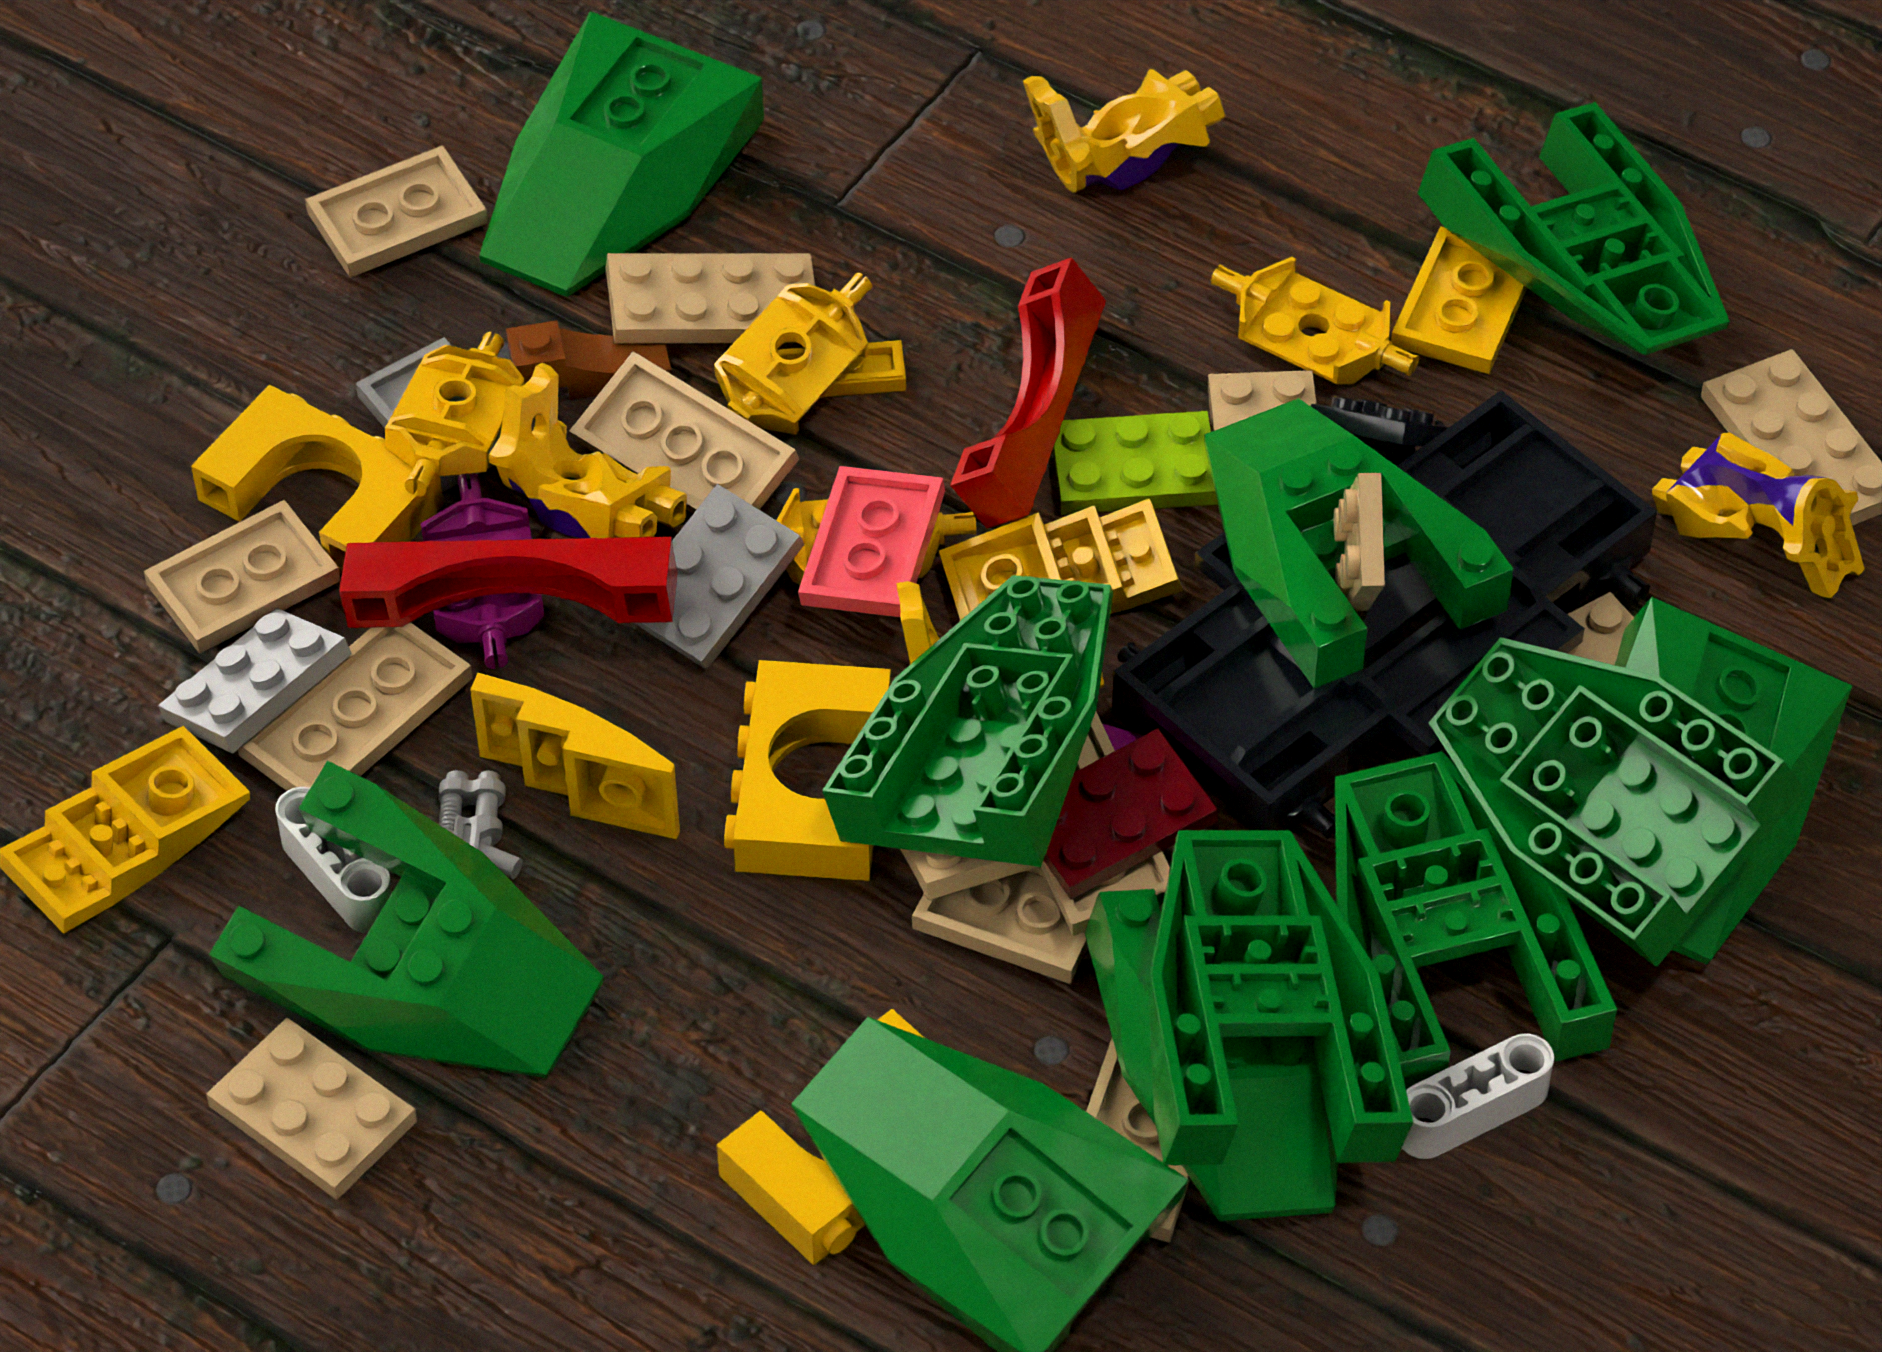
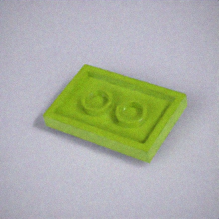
M1208 411L1063 420L1059 436L1053 447L1061 515L1073 514L1091 506H1095L1098 513L1114 512L1149 498L1154 509L1218 505L1204 444V434L1211 432Z

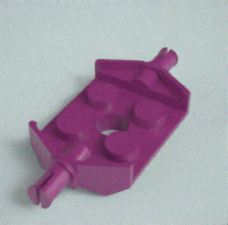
M476 473L469 474L471 489H468L466 474L458 477L457 485L459 486L461 501L421 523L423 541L532 539L528 508L482 498L480 477ZM530 593L483 595L454 602L433 610L436 631L456 643L480 642V646H483L485 665L491 669H496L494 651L497 652L499 668L507 665L508 656L505 647L507 638L527 634L544 617L542 595Z

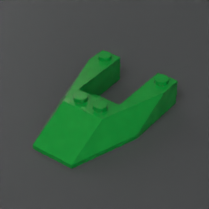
M1596 102L1555 114L1539 158L1568 191L1569 195L1533 206L1528 204L1475 138L1432 150L1417 194L1442 225L1571 320L1643 355L1727 329L1730 320L1682 203Z
M1297 398L1204 434L1205 449L1233 571L1314 689L1363 669L1367 626L1335 582L1336 563H1340L1341 554H1344V541H1335L1334 509L1339 508V499H1344V490L1351 488L1358 473H1381L1384 561L1405 553L1459 630L1508 610L1513 567L1488 533L1356 436L1301 399Z
M1442 751L1335 777L1336 905L1379 972L1406 1090L1447 1069L1451 1052L1416 968L1504 946L1543 1036L1553 1050L1555 1062L1610 1048L1617 1008L1567 897L1513 855L1458 768Z
M327 760L298 807L309 830L378 866L386 868L401 878L351 962L238 906L209 953L221 975L370 1052L548 1078L605 981L604 976L483 852L378 785Z
M1178 830L1148 976L1153 1105L1163 1164L1222 1165L1239 1123L1221 1037L1310 1036L1338 1163L1395 1162L1412 1127L1413 1118L1379 972L1291 831Z
M1155 889L1103 891L1098 893L1085 930V936L1122 1076L1156 1125L1153 1105L1148 976L1161 911ZM1310 1036L1221 1037L1239 1125L1222 1165H1182L1219 1221L1332 1213L1335 1207L1338 1162Z

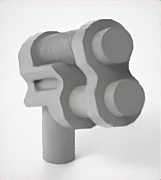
M455 770L449 772L446 779L442 780L439 785L438 799L441 803L439 825L483 852L506 877L515 879L520 873L523 860L493 847L501 839L503 829L501 820L497 818L498 807L504 803L506 786L500 780V775L497 772L488 770L481 772L478 779L468 780V775L463 771ZM476 805L475 816L466 818L461 815L462 808Z

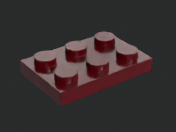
M1157 728L1074 772L1043 861L1069 898L1073 899L1173 846L1178 830H1203L1218 822V809Z

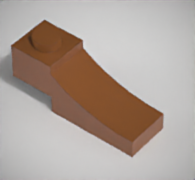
M557 320L506 328L509 359L525 378L524 385L531 379L535 366L544 363L551 366L559 375L558 388L567 387L570 400L597 396L633 351L672 374L665 343L614 344L613 335L588 334L559 328Z

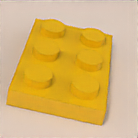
M1440 226L1393 328L1391 341L1394 346L1403 350L1490 374L1527 287L1448 229Z

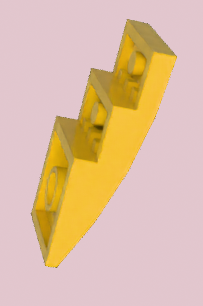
M1150 498L1099 517L1095 506H1091L1047 524L1043 523L1038 512L939 550L960 621L1012 575L1109 584L1113 590L1110 614L1128 610L1183 591Z
M477 673L470 691L480 757L522 766L524 783L527 787L567 795L571 816L677 840L680 824L674 763L631 733L582 707L532 687Z
M181 726L92 771L91 788L45 810V826L0 848V868L56 927L65 934L112 907L191 851L250 800V791L184 726Z

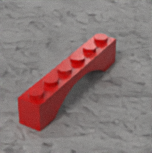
M1072 257L1030 273L1018 305L1022 329L1023 366L1021 385L1015 407L1006 424L992 439L964 448L950 484L986 529L1006 522H1015L1023 519L1032 510L1038 488L1046 472L1047 463L1055 441L1059 436L1060 427L1068 405L1072 400L1073 391L1081 369L1085 364L1086 355L1094 333L1098 328V322L1106 303V299Z
M672 537L347 543L339 593L348 628L403 627L422 615L451 603L483 595L505 593L545 594L573 600L600 611L617 623L673 622L678 572Z

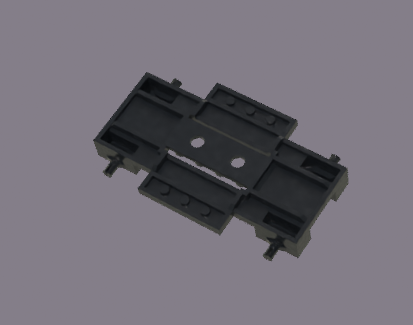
M1500 390L1399 463L1397 467L1488 533L1513 567L1507 611L1459 630L1449 614L1444 610L1365 670H1359L1314 689L1235 575L1225 532H1223L1195 552V567L1224 591L1142 651L1133 642L1127 643V647H1122L1117 659L1123 664L1113 671L1112 712L1138 734L1146 735L1157 728L1162 734L1169 732L1228 783L1226 811L1248 830L1284 831L1293 823L1307 820L1325 838L1330 839L1332 838V833L1335 835V815L1321 803L1335 792V777L1347 773L1348 757L1387 727L1422 756L1441 751L1444 746L1431 728L1429 721L1500 637L1569 653L1583 642L1585 628L1553 603L1560 596L1575 608L1579 607L1601 589L1614 585L1635 603H1639L1640 599L1643 600L1650 590V585L1631 572L1629 568L1650 553L1657 511ZM1435 421V424L1445 426L1442 421ZM1405 553L1384 561L1385 586L1370 609L1363 611L1366 616L1363 622L1367 626L1364 662L1366 656L1384 642L1401 637L1405 627L1424 612L1434 611L1441 606V603Z

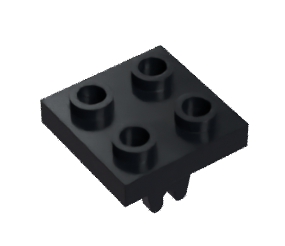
M1333 396L1331 405L1311 403L1312 408L1356 436L1365 444H1367L1368 437L1386 441L1384 457L1396 466L1412 455L1416 446L1426 445L1449 428L1433 424V413L1407 408L1387 407L1385 403L1358 398L1355 400Z

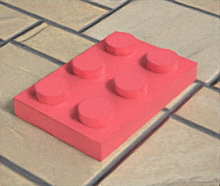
M839 466L798 590L801 605L901 617L896 583L909 581L917 584L945 494L943 478Z

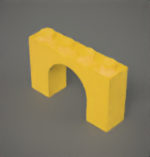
M270 384L191 465L198 500L239 522L279 481L289 475L310 469H329L351 477L359 484L358 489L319 531L321 546L338 566L339 574L341 575L347 543L410 542L420 532L421 523L434 516L444 505L440 476L436 475L433 477L425 495L417 496V490L414 495L410 494L405 489L404 484L413 468L385 448V439L379 436L372 437L351 426L342 417L329 415L309 405L302 397L296 394H287Z
M759 660L756 682L747 681L744 693V714L751 715L750 725H740L738 734L737 755L738 758L745 759L743 770H734L732 775L731 803H738L737 815H727L725 823L724 846L727 849H734L735 872L870 881L874 845L840 841L825 799L806 797L791 791L780 783L773 772L788 754L803 746L822 742L853 744L891 685V669Z
M893 1009L878 1019L881 1022L923 1037ZM762 1110L717 1144L719 1176L811 1264H817L829 1253L837 1254L844 1250L851 1243L856 1232L865 1225L825 1160L806 1152Z

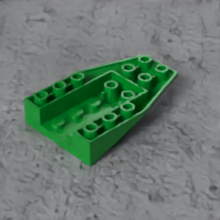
M590 11L516 139L479 254L480 262L562 296L569 297L606 272L607 253H634L687 218L764 121L762 77Z
M1012 575L893 680L822 790L840 841L1041 867L1097 709L1113 599L1111 585Z
M1651 596L1624 629L1615 665L1659 676L1784 760L1804 788L1803 793L1672 948V950L1707 965L1796 846L1852 685Z
M1502 637L1499 638L1429 721L1431 728L1513 855L1656 968L1804 791V788L1784 760L1659 676Z
M867 1017L791 1103L794 1113L889 1263L997 1352H1054L1068 1336L1074 1319L1140 1241L1145 1243L1181 1201L1188 1182L1186 1177L1168 1165H1164L1162 1161L1045 1084L871 1017Z

